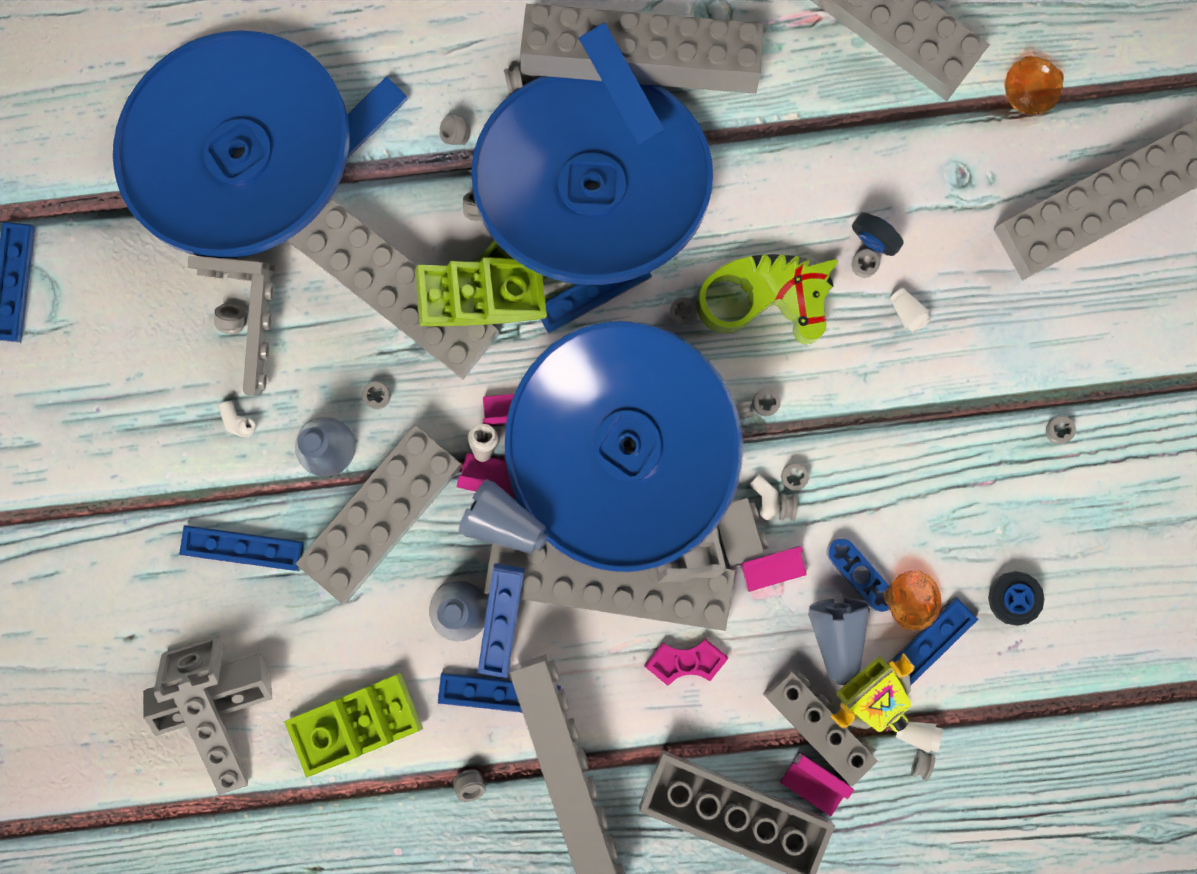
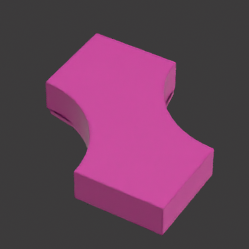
M707 639L688 649H675L662 643L644 667L667 686L677 678L685 675H698L711 681L729 657Z

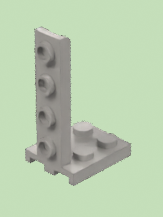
M189 256L188 268L196 269L197 275L223 278V274L227 273V278L251 281L243 392L251 396L261 395L262 390H265L267 385V373L263 372L264 360H267L269 357V342L265 341L266 330H270L272 323V314L268 312V303L274 296V283L270 282V278L274 277L275 265L254 261Z
M220 636L162 653L154 688V695L158 703L174 699L218 795L248 786L246 772L207 687L217 685L219 682L224 647Z

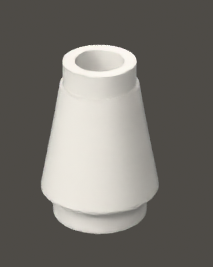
M901 288L889 298L904 328L909 329L912 333L919 331L931 321L932 318L928 315L930 311L904 288Z
M487 424L475 426L468 435V442L474 457L478 461H488L498 443L497 432Z
M908 721V725L902 731L897 732L896 738L902 739V741L927 753L930 751L938 752L943 729L936 727V724Z

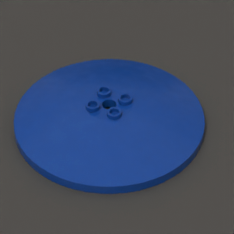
M226 31L204 36L180 46L158 61L141 78L127 98L116 125L113 141V167L116 182L123 200L134 217L152 235L176 250L190 255L221 259L238 258L260 253L282 244L299 233L319 215L331 199L342 178L347 162L350 139L348 115L342 96L329 73L317 59L297 44L272 34L257 31ZM236 148H245V153L242 157L238 159L232 158L233 151Z
M542 76L513 92L495 109L485 123L478 137L472 160V186L475 203L483 224L492 238L507 254L523 266L546 277L574 284L604 285L619 283L645 275L671 260L689 243L700 227L708 209L713 182L712 158L706 137L699 123L681 101L661 86L639 84L664 131L638 146L602 81ZM588 181H596L600 187L597 190L591 191L586 189L584 185Z
M605 322L580 328L565 335L541 353L529 367L515 391L509 408L505 431V458L510 483L518 503L546 526L544 533L548 534L547 541L553 547L569 558L597 569L614 572H634L659 567L677 560L696 548L714 531L727 512L738 486L743 458V438L740 419L730 390L713 364L698 349L676 334L660 327L637 322ZM627 437L633 438L636 443V449L632 454L627 453L623 447V442Z

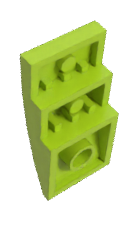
M483 258L480 262L450 261L447 266L417 265L415 268L420 326L489 325L545 319L547 317L543 276L523 266L515 259Z
M401 673L284 721L306 778L424 729Z

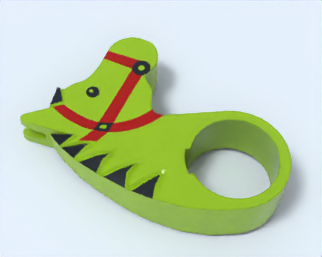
M778 254L754 255L734 260L720 267L704 281L696 298L698 316L709 329L718 333L729 334L741 330L770 306L775 305L786 319L793 322V335L795 339L804 345L812 344L826 330L824 299L834 287L829 273L838 264V260L833 259L817 263L803 257ZM724 281L732 282L736 285L741 284L744 292L749 294L747 296L749 302L747 315L734 322H726L716 318L709 311L706 304V291L710 286Z

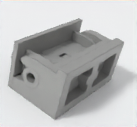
M748 498L731 502L723 519L717 525L719 539L728 566L764 557L763 550L768 549L763 531L758 532L755 521L759 520L755 503H749Z

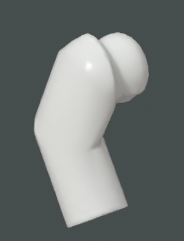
M226 401L218 405L225 429L228 432L240 437H249L254 433L256 428L254 421L250 418L246 419L238 416L233 401Z
M758 474L749 486L762 496V506L758 510L759 515L765 520H770L780 510L779 494L771 484Z

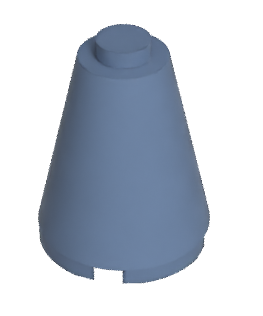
M320 417L309 421L299 431L295 441V453L299 463L305 470L317 476H332L341 473L349 466L354 457L355 450L352 432L344 423L334 418Z
M486 479L475 492L472 498L475 501L471 508L466 509L459 526V532L466 537L532 554L535 549L541 551L548 539V534L544 533L546 526L495 482Z
M454 581L447 583L438 589L431 599L429 606L430 621L434 629L448 640L466 641L472 639L484 628L488 600L478 587L469 582Z
M844 598V603H834V599H827L815 602L809 606L808 615L829 679L835 681L837 685L847 684L861 669L870 612L868 602L861 599Z

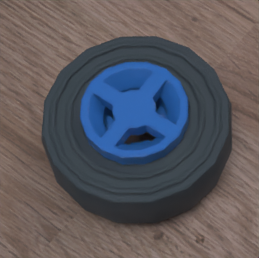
M862 212L852 224V229L859 239L876 252L894 256L904 244L902 237L895 228L880 217Z
M1017 571L1004 573L998 577L990 587L988 596L990 609L996 618L1005 624L1015 626L1029 624L1035 620L1043 610L1045 600L1043 589L1038 581L1027 573Z

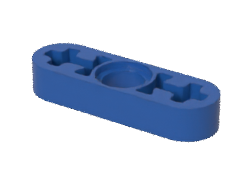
M833 540L828 545L826 551L829 561L864 601L868 602L872 609L881 612L890 610L896 601L894 590L849 540ZM836 545L839 547L847 546L848 550L845 553L850 560H853L855 556L859 559V561L852 563L847 571H845L843 566L848 565V563L843 558L836 559L834 557L837 552L835 549ZM859 566L865 567L869 572V578L863 584H859L853 579V571ZM875 579L879 582L874 585L877 591L882 593L886 591L888 594L885 597L887 601L885 605L882 603L875 604L874 601L877 597L872 590H868L867 594L863 591V589L870 587Z

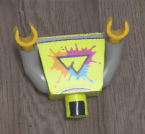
M904 653L901 654L902 657L899 661L895 663L890 661L889 665L878 656L835 693L843 703L839 705L841 710L835 715L831 714L830 717L841 728L853 726L868 729L872 727L876 731L881 732L890 726L895 732H899L908 725V719L903 713L911 707V701L907 695L911 691L910 673L913 671L914 666Z

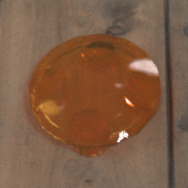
M1026 56L1016 62L1007 72L1004 83L1006 97L1010 104L1021 113L1028 115L1044 114L1059 101L1063 89L1064 74L1047 59Z
M921 571L904 572L894 580L891 587L884 594L885 602L889 605L893 618L904 630H923L931 626L938 618L941 609V593L937 583L928 574Z

